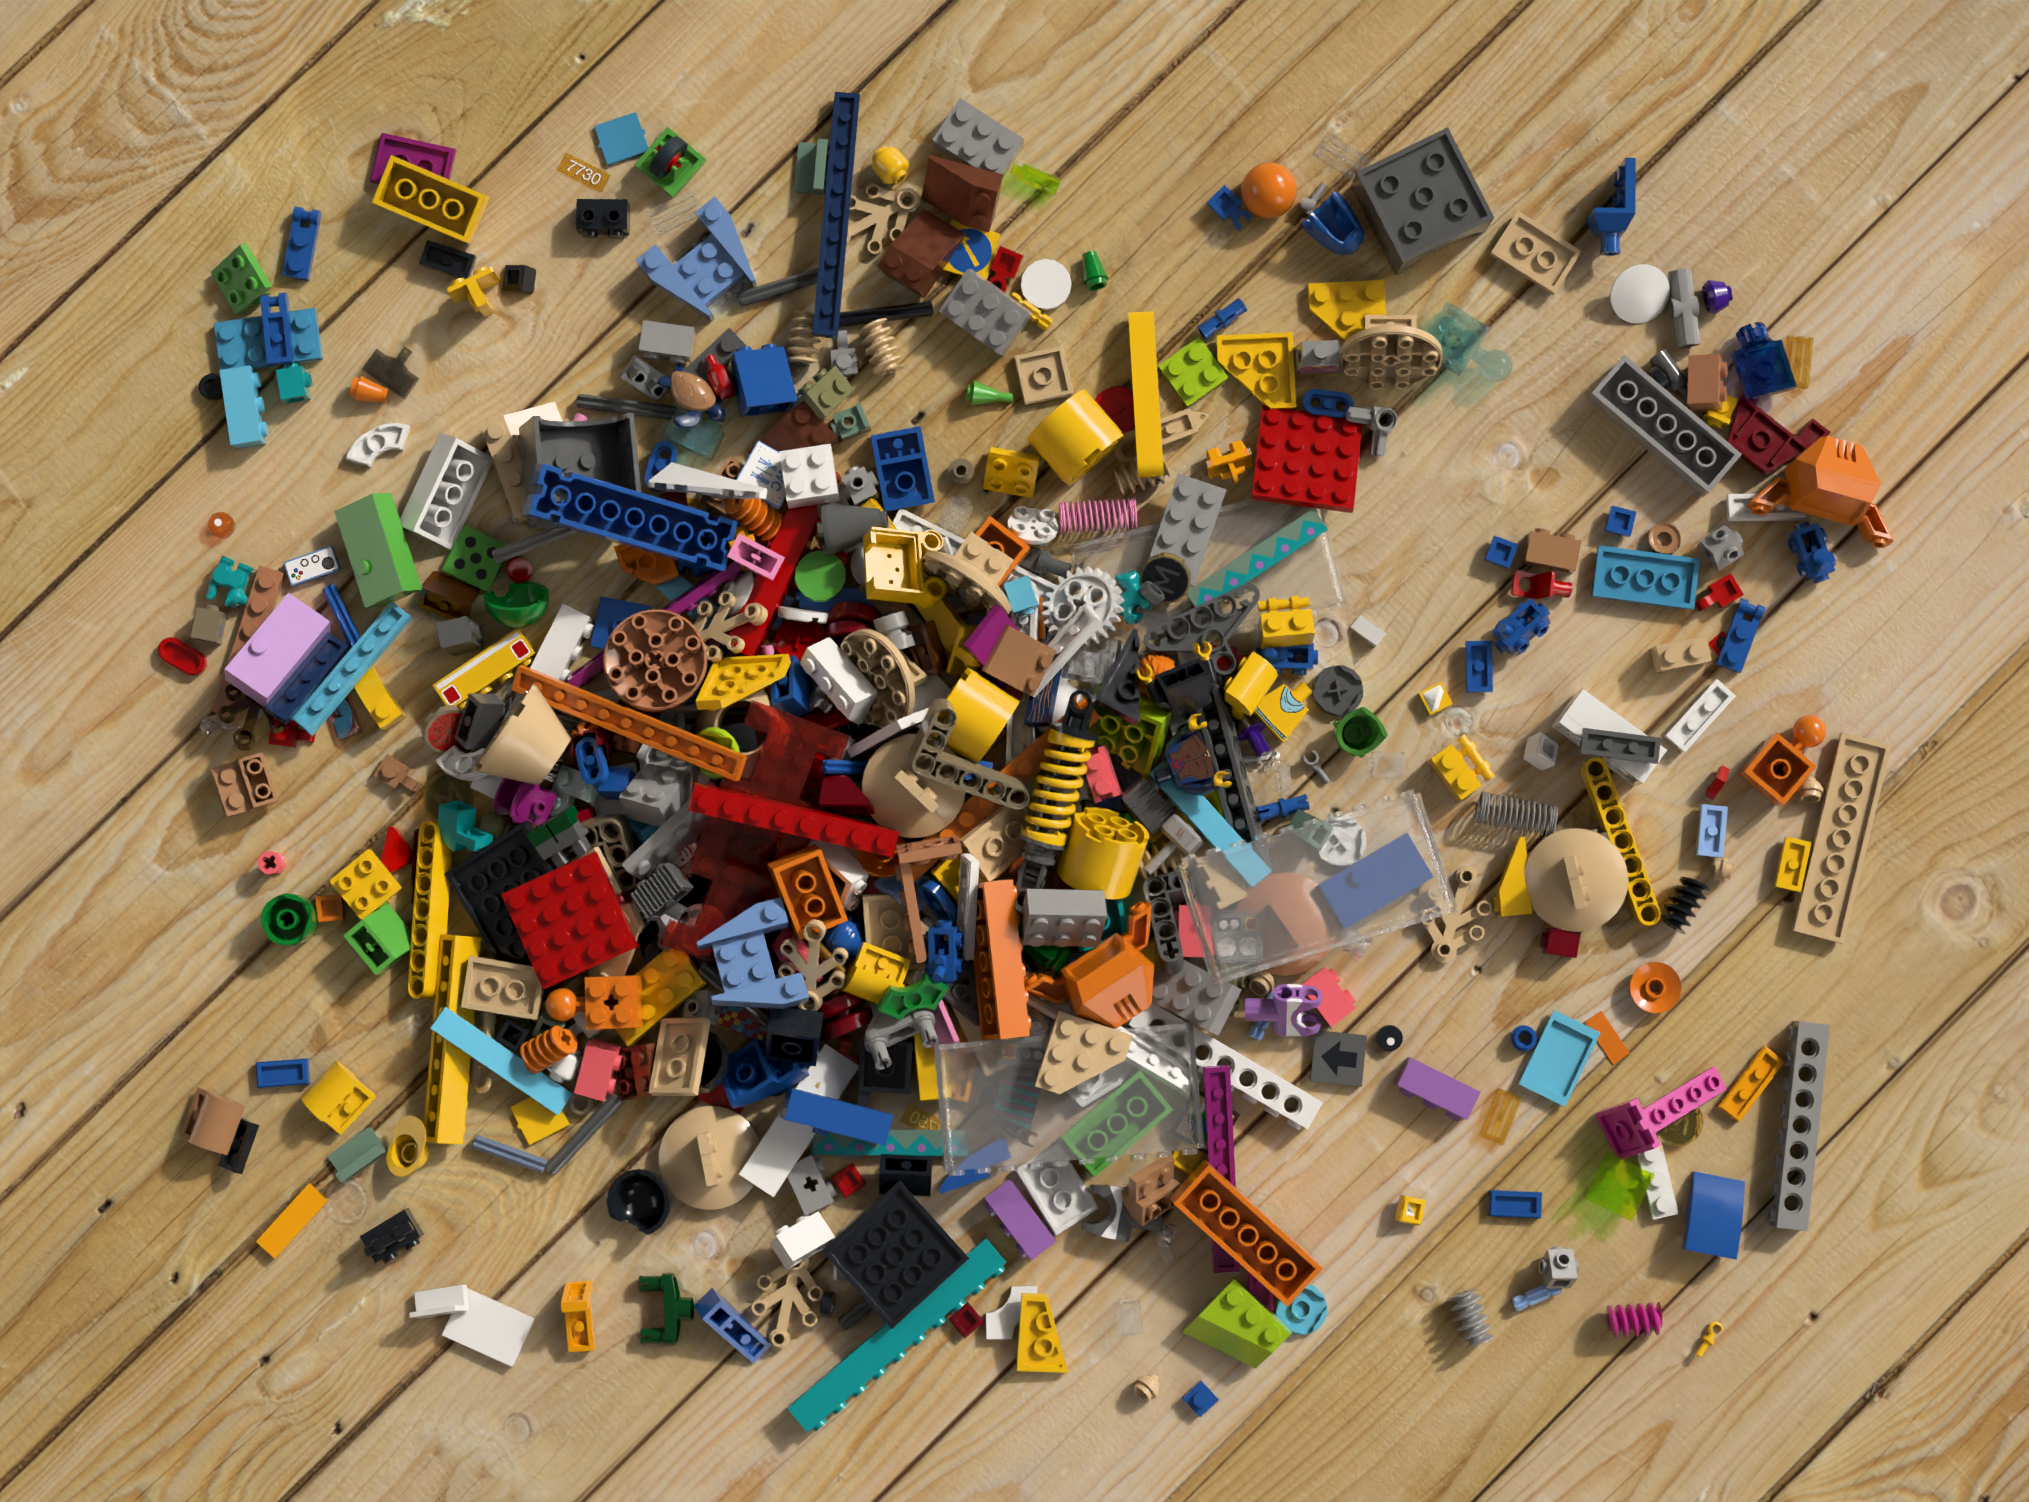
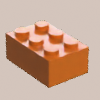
M810 845L767 863L778 895L782 897L792 931L800 941L805 939L803 930L810 920L822 921L826 930L848 921L823 853L817 845ZM812 926L813 930L820 931L817 927Z

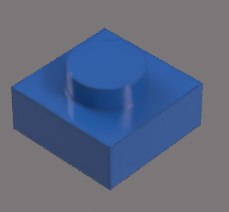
M1611 506L1604 531L1629 538L1637 512Z
M1494 535L1484 561L1509 569L1518 544Z
M1202 1380L1182 1397L1199 1417L1204 1415L1219 1400Z

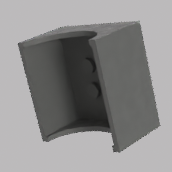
M1448 127L1356 172L1350 186L1396 275L1402 273L1425 256L1454 241L1475 233L1481 234L1485 232L1495 218Z
M625 413L617 417L588 421H549L541 419V416H532L519 427L525 500L528 494H534L536 486L530 485L535 464L540 463L563 469L561 476H564L565 473L574 472L641 492L634 413ZM554 492L553 498H556L555 501L560 500L561 496L557 495L559 492ZM527 517L528 529L563 527L551 524L553 517L543 521Z

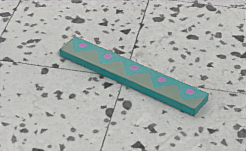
M1313 508L1186 591L1185 594L1195 608L1248 583L1328 529Z
M890 1129L885 1146L828 1131L827 1136L815 1133L813 1136V1155L893 1154L968 1156V1130Z

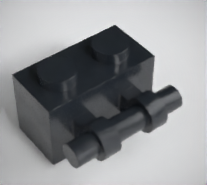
M407 1208L364 1233L360 1238L365 1245V1254L368 1257H372L375 1263L382 1260L386 1264L398 1257L396 1251L403 1247L409 1250L421 1243L418 1238L423 1236L424 1233L410 1209Z

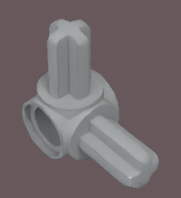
M1371 406L1369 409L1348 407L1346 411V420L1348 422L1367 424L1369 430H1373L1370 454L1379 457L1384 456L1388 433H1392L1393 428L1397 424L1396 413L1392 409L1381 406ZM1385 412L1387 416L1386 422L1380 425L1379 416Z

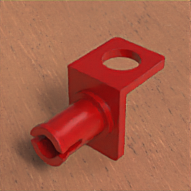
M1520 570L1513 572L1511 595L1539 600L1552 598L1553 595L1569 598L1572 594V583L1555 580V572L1540 574ZM1522 577L1530 581V589L1527 592H1523L1519 588V580Z

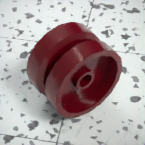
M855 601L837 603L829 609L824 639L830 637L840 647L844 638L857 630L870 629L876 631L873 620L883 616L876 608Z
M842 992L825 1000V1003L817 1010V1012L824 1013L823 1021L830 1018L833 1020L832 1023L822 1027L821 1035L825 1043L871 1022L873 1018L871 1008L866 1007L857 1012L854 1010V1007L865 1003V999Z

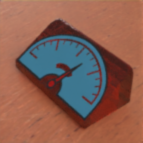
M349 693L330 715L339 741L363 733Z

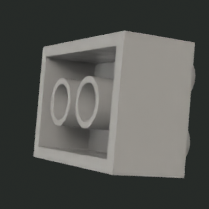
M960 98L932 139L933 148L955 162L1005 175L1024 147V139Z
M973 269L966 270L939 310L940 313L1000 356L1007 353L1034 314Z
M656 750L649 759L650 761L643 766L620 794L619 799L628 819L661 827L688 801L692 783L706 784L711 777L699 771L701 770L699 766Z
M1027 889L1020 915V933L1023 945L1035 947L1041 945L1099 947L1107 918L1104 890Z
M1168 952L1170 959H1173V954ZM1184 960V968L1177 974L1166 973L1160 965L1153 979L1152 1002L1219 1036L1242 989Z

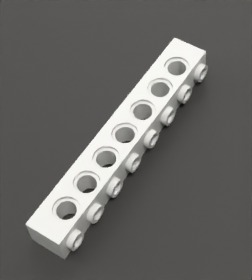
M1151 1003L1149 1008L1133 1017L1128 1023L1132 1027L1130 1032L1142 1039L1146 1035L1154 1039L1155 1041L1152 1045L1164 1052L1168 1048L1177 1053L1175 1058L1186 1065H1189L1190 1061L1199 1066L1197 1071L1203 1074V1066H1217V1062L1220 1059L1227 1058L1231 1063V1091L1233 1092L1234 1088L1244 1092L1242 1097L1254 1105L1258 1100L1266 1105L1264 1110L1275 1117L1282 1114L1288 1118L1287 1124L1299 1131L1302 1127L1305 1129L1310 1127L1323 1102L1154 1003ZM1154 1019H1160L1164 1023V1030L1159 1034H1154L1150 1030V1023ZM1176 1032H1182L1186 1036V1043L1182 1047H1176L1172 1042V1037ZM1199 1045H1205L1208 1048L1209 1054L1204 1060H1199L1195 1057L1194 1051ZM1244 1071H1249L1253 1075V1081L1248 1086H1243L1239 1081V1076ZM1267 1084H1271L1275 1088V1095L1271 1099H1265L1262 1096V1088ZM1290 1097L1295 1098L1298 1103L1297 1109L1293 1112H1287L1284 1108L1285 1100Z

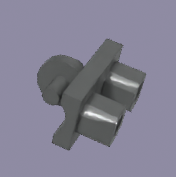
M633 355L627 367L619 373L622 379L654 400L660 399L667 390L659 386L657 382L659 378L665 375Z

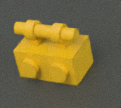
M1298 595L1290 596V599L1278 600L1272 597L1267 598V601L1257 602L1258 612L1268 611V613L1260 614L1258 623L1261 649L1310 645L1313 643L1315 629L1312 609L1300 610V608L1310 607L1309 597L1299 598ZM1291 609V611L1277 612V610Z
M1465 734L1457 739L1462 747L1461 750L1457 751L1453 744H1450L1428 760L1457 802L1463 800L1482 786L1476 776L1481 774L1486 781L1495 776L1489 768L1491 765L1487 760L1484 761L1476 750L1477 746L1473 741L1470 742ZM1466 755L1476 766L1473 770L1463 760V757Z

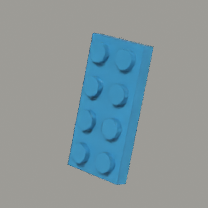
M309 308L289 311L294 363L323 359L316 309ZM262 316L214 323L220 370L249 365L253 369L281 366H269L267 364Z
M1599 545L1596 552L1591 597L1693 610L1700 559Z

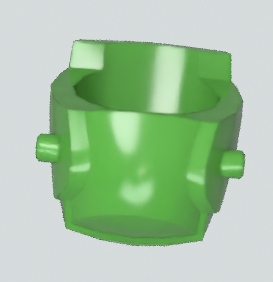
M1366 707L1355 709L1347 713L1339 722L1336 720L1333 723L1335 727L1333 735L1336 738L1338 747L1348 752L1351 756L1363 758L1365 754L1373 751L1388 736L1381 721Z

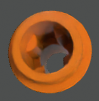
M362 376L360 378L354 377L349 396L355 398L354 401L381 402L385 404L388 389Z

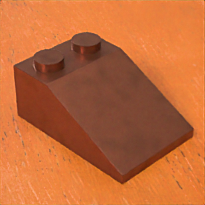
M930 155L921 199L966 227L989 232L995 217L1004 174Z
M923 208L892 242L877 267L883 274L925 299L964 239L965 233Z
M805 400L789 411L759 440L778 452L831 444V448L839 443L836 435L822 419L820 420ZM755 445L748 451L749 455L753 451Z

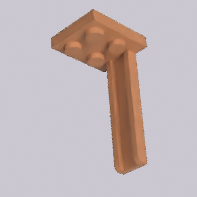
M958 835L896 845L899 865H895L897 881L902 880L904 890L899 891L901 906H907L908 916H903L906 932L911 931L912 941H908L910 957L915 956L917 963L925 962L926 951L910 862L922 865L930 863L932 858L941 857L942 860L957 858V854L962 853Z

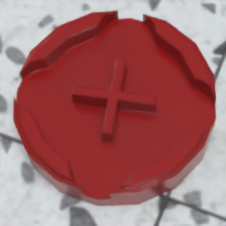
M1113 386L1098 394L1095 401L1122 431V434L1135 429L1133 391L1126 387Z
M789 620L776 630L773 641L776 654H789V657L794 655L801 661L807 647L822 641L824 635L820 626L814 621Z

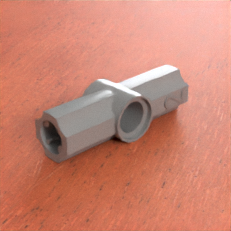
M1685 268L1669 271L1668 278L1671 294L1669 313L1675 325L1677 348L1700 345L1697 321L1699 317V302L1697 296H1694L1691 269Z

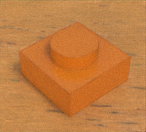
M340 894L316 897L318 922L345 920L344 899Z

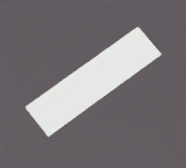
M825 1044L818 1054L816 1066H810L808 1069L810 1076L800 1081L796 1089L838 1100L859 1066ZM821 1082L819 1088L817 1089L815 1087L816 1083ZM779 1113L739 1175L774 1197L815 1135L812 1132L813 1127L784 1120L780 1117Z

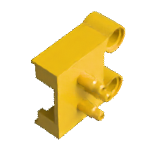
M871 527L863 536L867 599L919 604L924 608L934 607L945 596L947 587L944 581L937 577H931L924 582L922 557L926 551L938 552L942 548V536L934 530L916 532Z

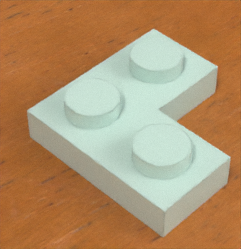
M561 764L551 792L558 796L549 815L555 816L574 804L576 798L594 804L598 795L597 787L585 783L582 780L580 771Z

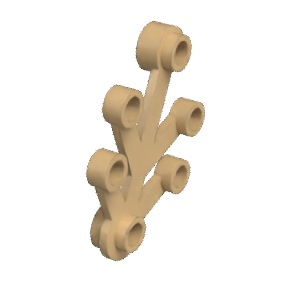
M875 183L868 184L865 189L866 196L870 200L882 198L893 202L886 207L858 200L855 196L851 195V200H854L856 204L854 207H850V212L858 210L871 215L848 226L847 245L851 237L876 224L872 240L867 244V249L873 256L881 254L883 250L882 239L889 217L898 212L896 225L889 234L890 240L893 242L895 240L892 236L893 233L896 231L902 233L908 215L918 209L920 198L915 190L904 188L897 193L880 188ZM870 188H876L878 193L873 196L868 191ZM910 198L912 203L908 206L904 205L903 199ZM877 243L880 248L878 251H872L870 246Z
M724 591L718 599L721 604L709 627L703 630L708 618L714 614L715 607L708 601L700 602L697 607L699 616L694 626L699 631L703 641L705 642L712 638L726 645L734 653H740L744 649V640L738 636H729L725 632L747 622L759 626L766 621L768 616L765 607L759 603H751L746 606L743 613L724 621L730 608L736 602L735 595L729 591ZM705 645L707 659L713 663L719 662L723 657V651L715 645Z
M1463 866L1456 871L1455 879L1458 887L1451 910H1449L1442 897L1443 890L1440 886L1433 885L1427 889V897L1433 901L1446 925L1442 936L1434 922L1435 914L1433 911L1424 910L1419 915L1420 922L1426 926L1434 941L1431 946V954L1438 962H1450L1455 958L1458 948L1473 940H1481L1484 937V929L1479 925H1474L1469 928L1467 933L1453 939L1456 928L1479 916H1487L1492 911V905L1488 901H1480L1476 907L1461 914L1468 888L1477 879L1476 871L1470 866ZM1465 871L1471 874L1469 881H1465L1462 878V874ZM1432 888L1438 889L1439 896L1437 898H1433L1430 895ZM1481 904L1488 906L1486 913L1480 912L1479 907ZM1424 913L1431 914L1432 919L1430 922L1427 923L1423 920ZM1474 928H1478L1481 931V935L1478 938L1472 935ZM1442 945H1446L1449 948V952L1446 955L1440 952Z
M816 919L810 920L803 930L805 939L809 941L807 962L797 951L796 941L785 939L780 946V951L784 956H788L793 964L791 962L782 963L778 974L781 978L793 975L796 971V966L806 978L805 985L808 996L814 999V1001L808 1000L807 1003L798 1006L800 1009H813L817 1011L822 1005V997L834 989L843 987L846 982V975L841 971H834L829 981L816 988L817 979L837 965L845 964L848 952L844 948H836L831 957L818 965L820 941L826 933V927L822 921ZM812 926L817 927L820 931L813 930ZM785 945H790L793 950L786 949ZM836 954H841L843 959H838ZM783 968L789 969L791 973L784 972ZM834 977L840 978L841 982H836Z
M809 1258L802 1261L800 1266H793L788 1270L782 1264L769 1274L761 1275L757 1280V1285L761 1290H768L774 1281L788 1274L784 1286L764 1299L756 1300L751 1307L755 1315L762 1316L769 1307L783 1299L777 1327L769 1335V1342L776 1349H783L790 1342V1333L787 1331L793 1302L803 1316L802 1321L804 1325L812 1327L818 1321L817 1313L810 1309L796 1287L799 1276L808 1288L809 1299L819 1301L823 1296V1288L816 1284L807 1270ZM761 1278H768L770 1285L763 1287L760 1283ZM814 1288L819 1289L821 1292L817 1298L811 1295V1290ZM757 1303H762L764 1305L763 1312H757L755 1310V1305ZM807 1314L814 1315L815 1321L813 1323H808L805 1320ZM775 1335H783L784 1342L777 1343L774 1339Z

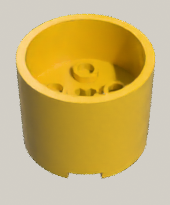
M1083 389L1071 396L1048 415L1032 431L1027 440L1060 479L1070 486L1090 472L1091 468L1104 457H1107L1125 437L1098 403Z
M968 666L962 673V678L956 682L945 697V699L951 702L957 716L956 724L946 745L968 761L978 764L994 743L1020 701ZM942 711L937 717H945L949 711ZM931 734V736L937 738L938 734Z
M1085 807L1083 812H1075L1068 833L1066 850L1062 851L1057 866L1059 877L1076 890H1104L1105 899H1122L1127 897L1133 887L1149 840V833L1146 828L1137 821L1132 824L1118 817L1119 812L1105 808Z

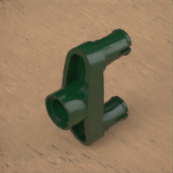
M662 1273V1276H639V1284H645L639 1286L640 1293L662 1291L664 1295L665 1324L663 1328H641L640 1336H644L640 1338L641 1344L663 1343L664 1346H676L680 1335L681 1321H692L694 1318L693 1297H681L678 1281L674 1273Z

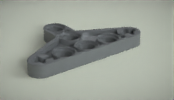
M1243 584L1165 621L1146 632L1143 640L1144 645L1153 652L1195 653L1192 649L1194 643H1198L1200 651H1203V640L1205 641L1209 634H1216L1220 638V644L1218 647L1212 648L1209 659L1213 660L1214 668L1218 675L1227 676L1236 667L1235 657L1227 641L1257 604L1260 598L1259 589L1253 584ZM1244 589H1247L1249 592L1253 591L1255 595L1252 597V602L1245 599L1239 602L1242 608L1237 609L1236 601L1231 595L1236 594V598L1244 595ZM1224 599L1232 604V610L1227 614L1221 613L1217 607L1219 601ZM1200 610L1207 612L1209 615V621L1204 625L1196 623L1194 619L1195 613ZM1174 622L1184 623L1186 632L1183 635L1176 636L1172 633L1171 626ZM1166 626L1167 633L1173 640L1167 642V637L1159 641L1160 646L1156 647L1154 643L1149 644L1150 634L1155 633L1156 636L1164 633L1161 628ZM1220 657L1230 659L1231 668L1228 671H1221L1217 667V660Z

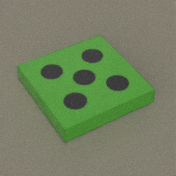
M464 524L442 571L483 591L490 592L504 562L496 563L492 552L506 546V544Z

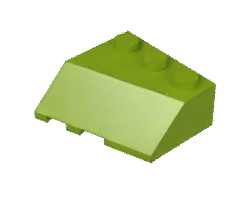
M1104 680L1101 681V683L1098 685V687H1097V688L1095 689V691L1093 692V693L1095 694V696H1096L1098 690L1100 689L1102 683L1104 682ZM1140 695V720L1137 726L1095 704L1094 710L1101 718L1088 728L1089 731L1098 735L1094 745L1099 747L1106 744L1109 753L1113 755L1115 753L1123 759L1121 765L1128 770L1131 767L1148 780L1150 778L1149 773L1154 770L1163 750L1172 711H1164L1155 705L1152 699Z
M1236 1276L1182 1331V1333L1255 1369L1292 1332Z

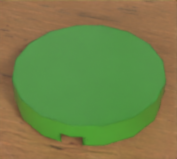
M814 551L806 554L799 561L795 570V582L799 591L807 599L814 602H827L842 592L846 583V570L842 561L836 555L825 556L823 551Z

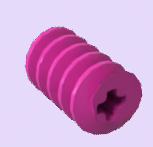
M1651 1302L1647 1303L1645 1308L1641 1303H1637L1635 1310L1632 1304H1627L1625 1310L1620 1304L1615 1306V1310L1610 1305H1607L1606 1322L1608 1330L1613 1332L1615 1338H1618L1620 1330L1623 1331L1625 1337H1628L1632 1329L1636 1337H1639L1640 1329H1643L1645 1335L1649 1336L1651 1328L1654 1329L1656 1335H1659L1662 1328L1660 1302L1656 1304V1308Z

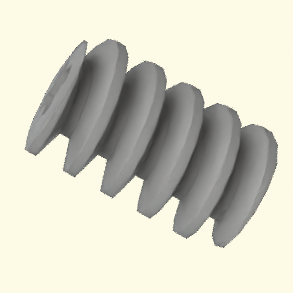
M1477 1289L1463 1291L1447 1299L1448 1302H1456L1457 1304L1451 1308V1312H1459L1460 1314L1454 1318V1322L1463 1323L1462 1326L1457 1328V1332L1466 1333L1465 1336L1460 1338V1342H1468L1469 1345L1467 1347L1477 1346L1494 1338L1492 1334L1485 1333L1490 1329V1325L1482 1323L1487 1319V1315L1479 1313L1484 1309V1305L1476 1303L1481 1299L1480 1294L1473 1293Z

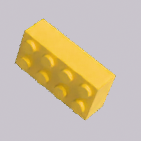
M391 155L372 203L463 242L472 244L490 197Z

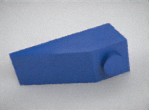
M713 1288L694 1305L702 1320L753 1364L771 1346L770 1342Z

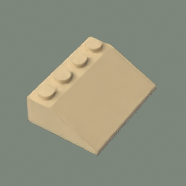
M555 402L507 414L480 424L512 512L519 523L527 521V516L522 515L525 504L519 427L532 416H541V419L549 421H562Z

